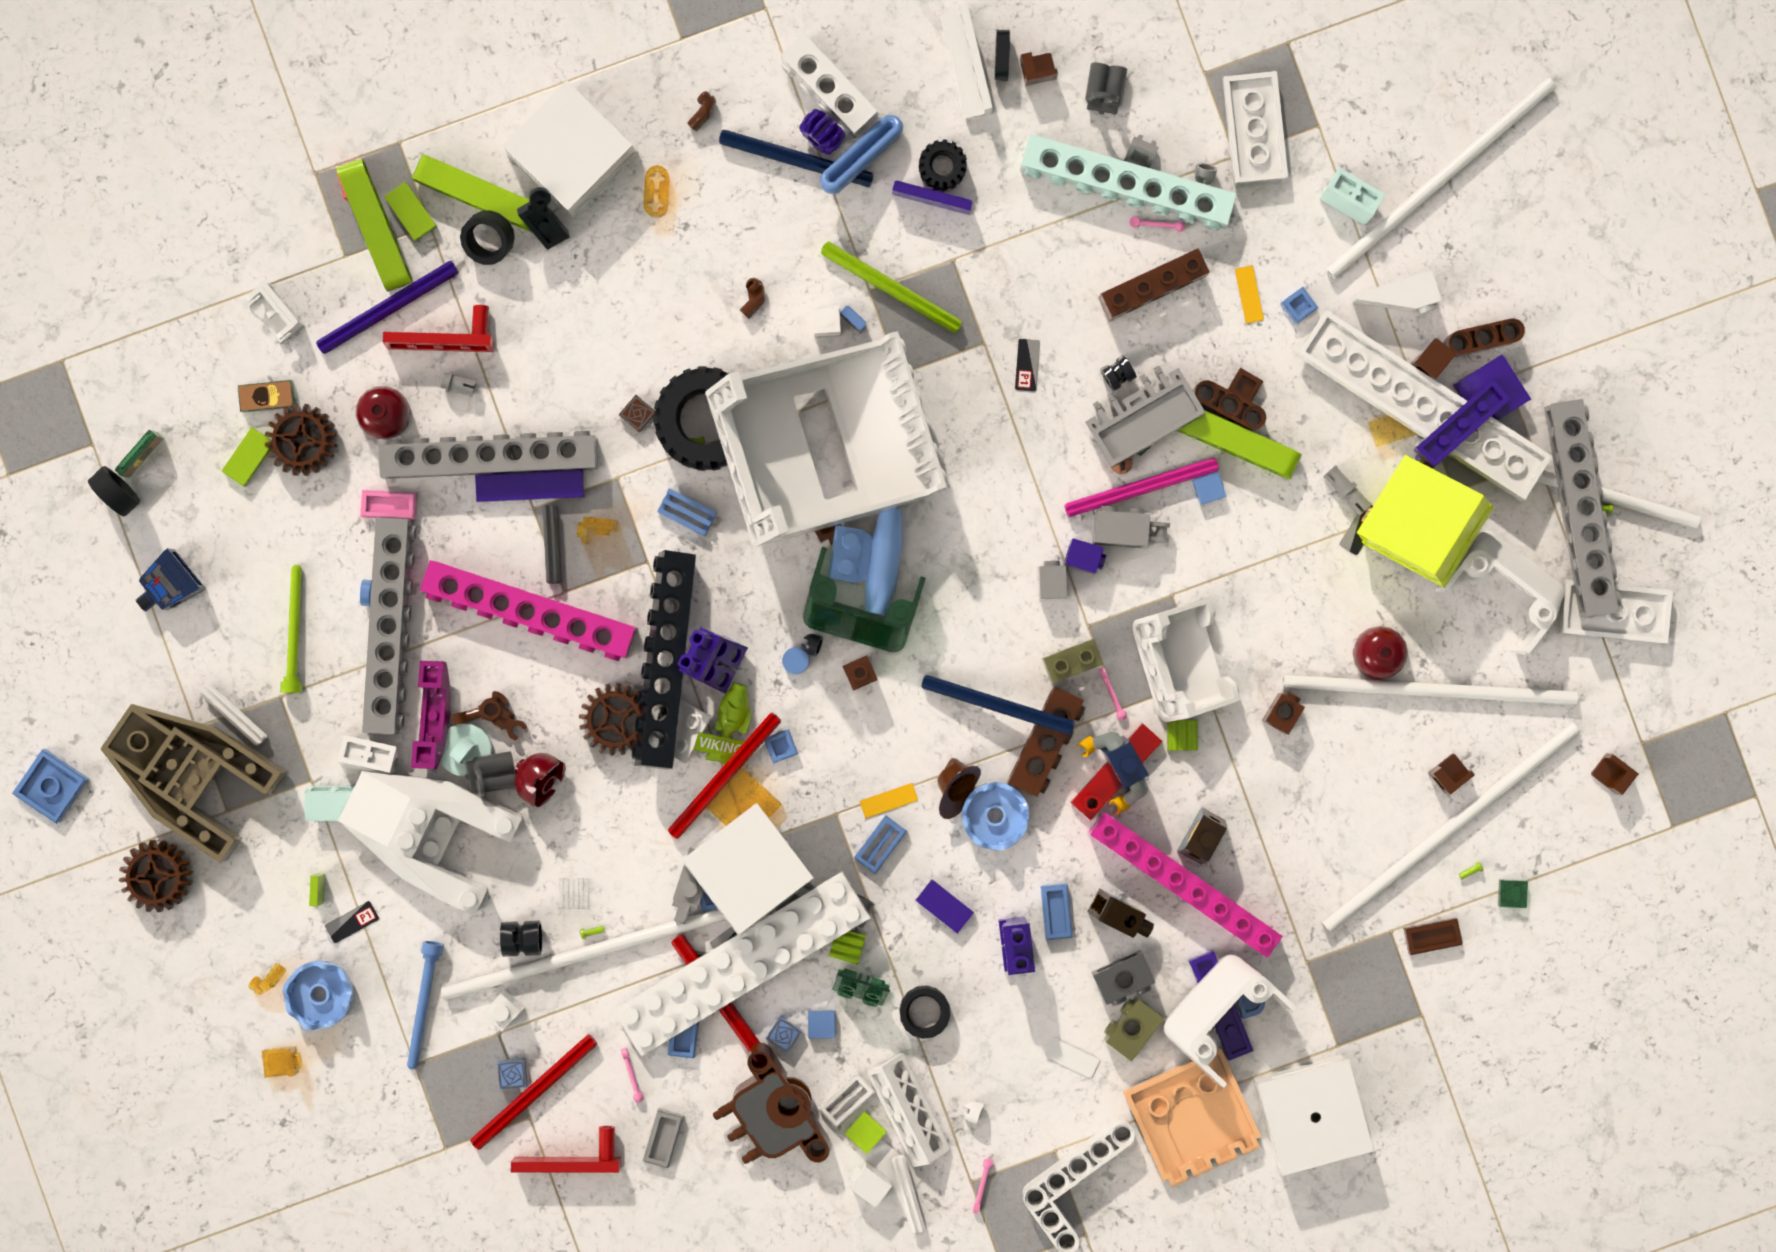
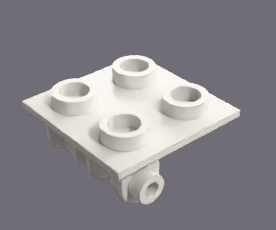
M680 699L674 758L686 764L688 759H691L698 732H704L707 725L710 724L712 717ZM660 710V712H659V714H658V716L656 717L655 720H658V721H659V720L661 719V717H662V711H661V710ZM651 733L648 741L657 747L659 737L655 733Z

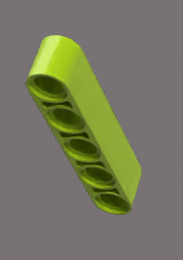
M421 155L411 178L413 181L478 210H491L500 213L510 224L531 232L517 213V208L530 202L528 199L430 156Z
M361 158L336 167L338 177L385 290L389 292L413 283L410 271L364 160Z
M1205 411L1206 414L1178 430L1182 434L1286 479H1292L1302 456L1301 453L1207 411Z

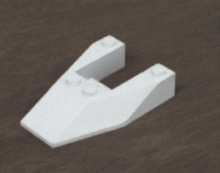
M362 771L338 821L401 879L443 902L475 916L487 892L486 886L438 865L459 820L510 843L522 820V815L474 792H469V790L447 780Z

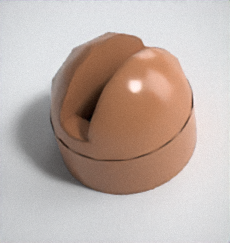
M1129 458L1124 461V470H1120V464L1112 468V470L1117 474L1127 473L1132 468V459Z

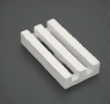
M857 1071L829 1096L818 1109L837 1128L876 1091ZM858 1080L859 1084L830 1111L826 1109ZM863 1088L867 1090L837 1119L833 1117Z

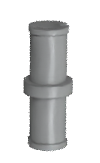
M1336 465L1323 476L1339 493L1338 497L1341 500L1344 498L1359 516L1372 505L1356 488L1357 484L1355 482L1351 483Z

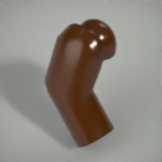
M707 91L702 92L697 98V102L702 106L687 122L695 131H698L710 118L716 104L715 97L711 96Z
M757 278L747 280L746 288L749 300L740 309L748 319L765 302L764 285Z

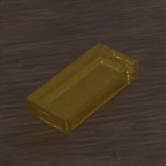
M1390 416L1367 422L1375 448L1417 435Z

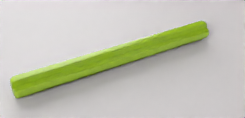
M827 241L823 245L821 254L950 332L956 334L962 325L960 319L833 243Z

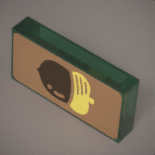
M292 380L237 385L241 413L283 409L284 407L293 408L295 404Z
M148 430L118 464L115 471L121 477L130 478L164 437L156 431Z

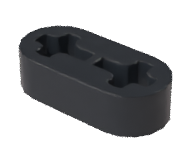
M996 29L994 80L1008 81L1010 30Z

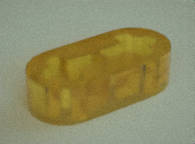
M658 165L652 166L647 170L644 184V209L653 218L664 216L669 206L670 176L664 167ZM656 172H660L661 176L665 177V180L659 182V189H655L654 181L650 180L651 177L656 175ZM655 194H659V202L663 204V207L658 208V212H653L652 207L649 206V203L654 202Z

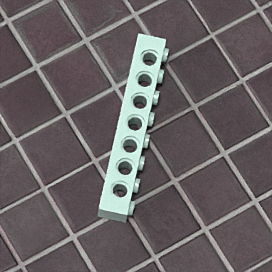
M1033 134L1029 136L1020 170L1025 171L1024 175L1031 178L1039 179L1040 176L1050 178L1051 183L1059 186H1065L1066 183L1075 185L1076 190L1083 193L1099 192L1102 193L1101 197L1111 201H1117V198L1127 201L1129 206L1135 208H1142L1143 205L1151 207L1156 214L1168 216L1169 213L1179 216L1178 219L1187 223H1194V220L1205 223L1204 227L1219 231L1220 228L1225 229L1228 225L1237 193ZM1052 156L1056 159L1057 165L1053 168H1048L1043 164V158ZM1077 163L1082 167L1083 172L1080 175H1073L1070 173L1068 166ZM1104 171L1108 175V181L1104 183L1098 182L1094 177V173ZM1123 178L1131 179L1134 183V188L1131 190L1123 189L1120 185V180ZM1150 185L1156 186L1160 193L1159 196L1155 198L1148 196L1146 187ZM1172 194H1182L1185 198V203L1183 205H1176L1172 201ZM1198 201H1207L1211 206L1210 212H1201L1197 206Z

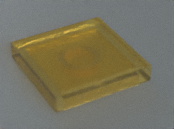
M742 768L706 808L727 826L756 803H758L768 818L773 815L782 803Z

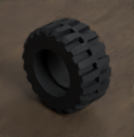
M698 366V369L691 370L689 368L684 370L681 375L677 377L675 375L669 380L670 383L662 388L660 391L661 395L658 401L656 400L654 406L655 416H653V424L656 429L655 433L664 450L683 466L697 469L698 471L720 470L728 465L720 440L711 444H700L692 441L685 435L681 427V412L691 398L700 394H706L705 391L729 374L720 368Z

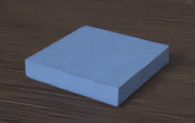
M42 749L12 794L57 824L60 823L89 778L48 750Z

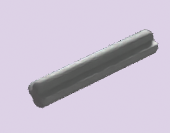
M545 505L542 511L546 582L548 584H559L562 580L558 507L556 505Z

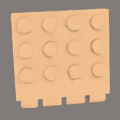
M1221 1047L1217 1048L1216 1056L1208 1066L1227 1083L1224 1088L1216 1084L1190 1060L1123 1090L1163 1181L1168 1179L1172 1188L1189 1180L1185 1172L1189 1169L1194 1178L1214 1169L1210 1162L1213 1158H1215L1219 1167L1238 1158L1235 1148L1239 1147L1242 1155L1260 1148L1257 1138H1260L1261 1135Z

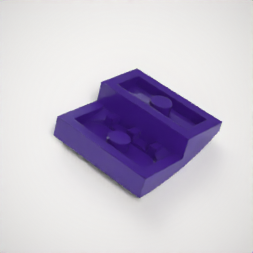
M1503 354L1453 385L1459 396L1468 401L1493 379L1511 398L1491 416L1496 420L1501 419L1531 400Z

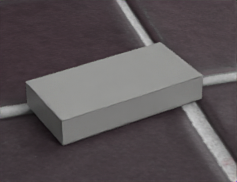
M658 1108L644 1154V1162L669 1168L684 1115Z

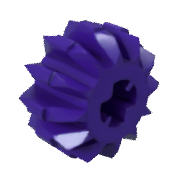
M813 109L808 113L799 126L803 137L814 148L828 155L836 151L845 138L842 128L836 121L818 109Z

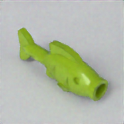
M733 682L732 688L721 700L718 707V720L714 726L715 730L721 731V737L731 738V735L736 731L743 734L746 733L751 720L747 694L748 686ZM708 753L705 759L726 764L730 757Z

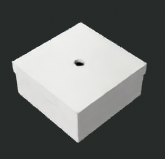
M568 81L502 145L506 150L505 153L539 187L549 190L551 198L572 219L638 154L633 145Z
M758 803L682 859V862L738 936L751 926L756 925L799 892L804 885L814 879Z
M1339 1054L1253 1078L1275 1162L1282 1176L1374 1152L1352 1067L1347 1057L1344 1058Z

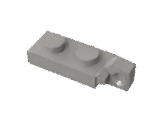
M689 848L687 856L695 849ZM685 864L673 896L672 906L678 907L674 921L685 924L689 911L695 913L697 907L699 908L704 892Z

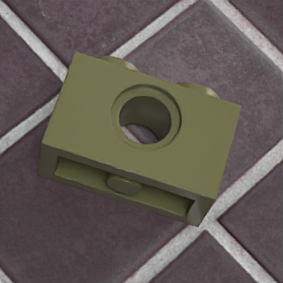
M1094 639L1041 658L1052 684L1103 665Z
M1137 996L1133 1000L1129 998L1120 1010L1122 1015L1117 1021L1112 1020L1104 1030L1106 1034L1104 1040L1106 1043L1131 1062L1164 1020L1161 1014ZM1137 1021L1139 1027L1135 1033L1125 1032L1127 1022Z

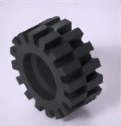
M945 139L941 142L936 140L931 145L929 143L926 149L922 151L919 159L918 168L922 181L924 180L928 187L932 186L933 190L937 191L938 189L947 191L949 188H955L958 183L962 182L967 169V158L963 154V149L957 147L955 142L952 141L950 143ZM943 155L952 160L953 169L949 174L939 175L933 170L932 163L936 157Z

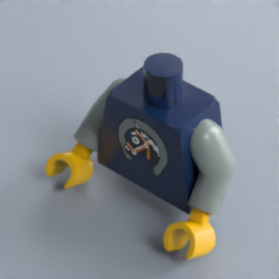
M1109 732L1094 738L1088 736L1077 744V747L1082 746L1086 750L1082 754L1083 757H1087L1095 750L1100 749L1125 792L1124 795H1120L1109 802V805L1113 803L1117 805L1118 811L1115 812V815L1130 809L1132 804L1148 793L1149 788L1146 781L1149 780V774L1131 742L1124 735L1120 737L1116 732Z

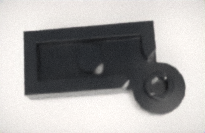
M543 187L531 190L529 193L530 202L517 208V213L543 246L549 250L570 238L569 231L548 207L551 201L549 190Z

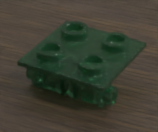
M844 968V970L838 969L832 990L837 991L839 996L851 999L853 996L862 999L864 1004L872 1007L883 1006L890 992V985L885 984L884 980L872 977L871 983H868L869 975H867L866 981H862V973L859 974L858 979H855L857 972Z

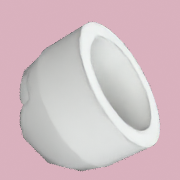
M976 1101L968 1102L965 1104V1107L970 1109V1112L963 1111V1116L967 1121L978 1125L983 1113L984 1104Z

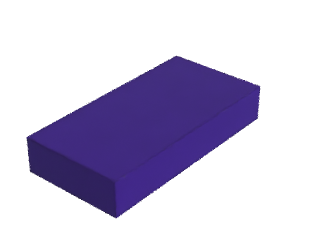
M933 879L930 880L915 899V901L957 934L974 913Z

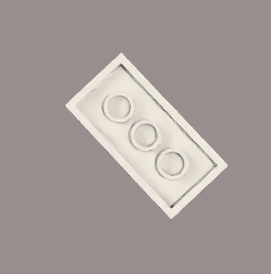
M1277 71L1224 76L1222 81L1234 185L1287 179L1288 168Z
M1564 580V599L1561 605L1559 633L1668 644L1673 590L1615 584V589L1620 593L1621 597L1619 612L1580 618L1574 581ZM1594 582L1593 591L1595 594L1600 595L1603 590L1602 585Z

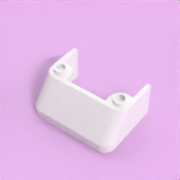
M1492 531L1479 532L1446 587L1442 588L1437 585L1435 590L1437 592L1448 591L1463 571L1472 577L1481 578L1489 574L1492 568H1495L1535 599L1528 612L1529 619L1534 626L1515 650L1518 654H1530L1554 623L1564 599V588L1560 582Z
M1232 954L1223 956L1169 1014L1163 1023L1164 1034L1216 1084L1223 1088L1227 1083L1208 1066L1216 1056L1217 1047L1207 1033L1237 1000L1244 995L1254 1003H1263L1272 996L1284 1008L1293 1012L1297 1009L1268 979L1243 959Z

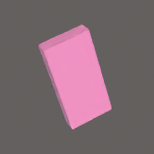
M362 490L360 517L416 520L417 494Z

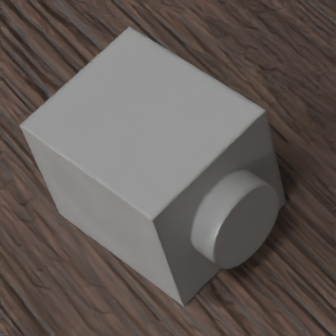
M1044 561V566L1038 567L1039 599L1067 598L1066 565L1060 566V561Z

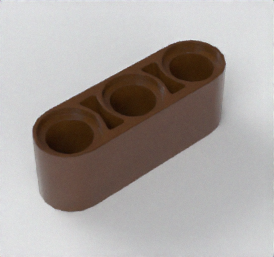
M1506 319L1458 330L1448 335L1443 344L1457 354L1455 357L1465 356L1511 345L1523 338L1525 327L1518 319ZM1506 325L1514 328L1515 336L1513 339L1506 336L1504 330ZM1480 331L1488 334L1489 342L1487 345L1479 341L1478 335ZM1454 337L1462 340L1463 349L1461 351L1453 347L1452 340Z
M1204 380L1193 389L1194 394L1204 409L1250 431H1256L1266 422L1267 418L1264 409L1213 381ZM1200 387H1208L1211 390L1212 397L1210 400L1200 398ZM1225 399H1230L1235 403V411L1233 413H1228L1223 409L1222 404ZM1248 412H1255L1258 415L1259 422L1257 425L1253 426L1247 422L1246 416Z

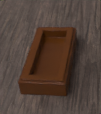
M1457 918L1403 928L1409 955L1463 945Z

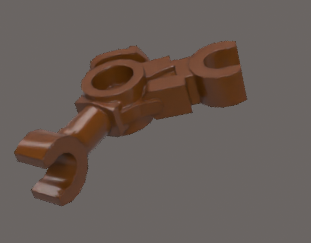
M497 691L492 692V698H488L481 705H478L479 708L451 715L453 725L479 718L491 721L501 730L506 728L508 736L513 740L518 739L513 733L515 725L521 726L524 730L527 728L526 723L523 721L512 719L515 715L513 712L503 708L502 702L507 706L510 705V702L506 696Z

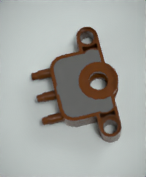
M765 1043L754 1044L750 1048L747 1065L754 1076L736 1087L732 1100L713 1113L714 1119L719 1120L732 1112L734 1113L741 1126L727 1135L728 1140L733 1142L748 1134L755 1145L754 1149L742 1156L744 1164L753 1162L761 1156L767 1158L780 1157L797 1146L801 1147L810 1161L815 1163L825 1161L830 1152V1138L813 1111H811L812 1094L809 1087L800 1079L787 1077L786 1070L769 1045ZM757 1054H762L767 1060L763 1063H758L753 1057ZM784 1097H793L799 1104L794 1108H785L780 1104V1100ZM813 1143H821L825 1148L820 1151L814 1150L811 1145Z

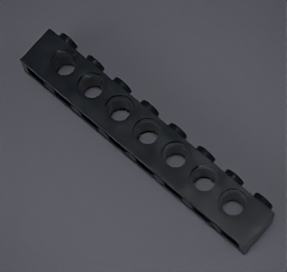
M663 550L654 558L653 572H656V579L650 588V598L653 599V605L647 615V625H650V632L644 641V652H647V659L641 668V678L644 679V686L638 695V705L641 706V712L635 722V732L638 733V739L632 748V759L635 760V766L665 770L673 769L683 672L679 671L680 667L677 663L681 655H684L686 651L696 554ZM668 573L676 576L677 583L675 587L667 583L666 577ZM666 599L670 600L674 605L672 613H668L664 609L663 604ZM663 626L668 627L671 631L669 640H665L661 636L660 631ZM660 652L664 653L668 658V663L665 667L658 663L657 658ZM657 679L662 680L665 684V690L662 694L655 690L654 685ZM654 706H658L662 711V717L659 721L652 717L651 712ZM651 733H655L659 737V744L655 748L648 741Z

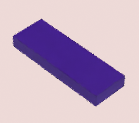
M897 180L894 182L892 195L970 215L972 200Z

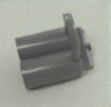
M1097 62L1091 63L1085 96L1087 110L1099 111V114L1104 115V112L1113 115L1117 114L1118 108L1122 105L1127 68L1109 66Z
M511 751L473 758L472 761L465 762L467 771L465 779L468 780L469 792L477 791L480 796H485L486 792L515 787L514 763Z

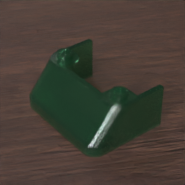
M822 547L803 612L804 623L811 629L884 651L898 652L902 650L906 644L926 578L920 576L913 602L903 599L894 601L889 606L886 617L834 602L837 593L836 584L831 578L821 575L828 551L827 548Z

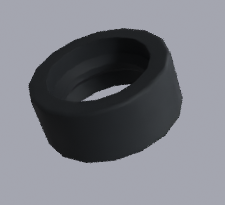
M488 210L474 214L461 229L460 241L466 255L473 261L483 265H494L502 261L513 248L515 235L511 224L504 216ZM479 224H485L496 230L502 243L499 250L489 251L481 247L474 237V228Z
M102 466L88 479V484L95 494L113 511L123 517L127 516L140 503V499L134 490L119 475L106 466Z
M927 985L917 986L908 991L902 998L899 1008L900 1021L905 1030L912 1036L921 1039L933 1038L942 1033L947 1027L950 1019L949 1003L945 995L937 988ZM923 996L931 997L937 1001L941 1011L940 1018L936 1024L927 1028L916 1026L909 1017L911 1003Z

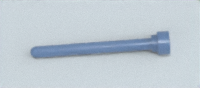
M435 941L422 942L421 953H423L425 963L407 1061L408 1068L412 1070L418 1066L435 963L439 960V956L443 954L444 944Z

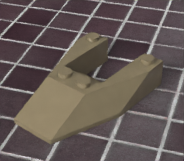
M130 704L100 748L154 819L219 863L229 859L242 840V837L195 805L220 768L223 766L264 795L273 794L288 772L263 754L216 727L135 704Z

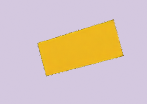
M1253 265L1236 268L1235 274L1245 322L1251 323L1264 320Z
M913 783L859 802L866 819L918 801Z

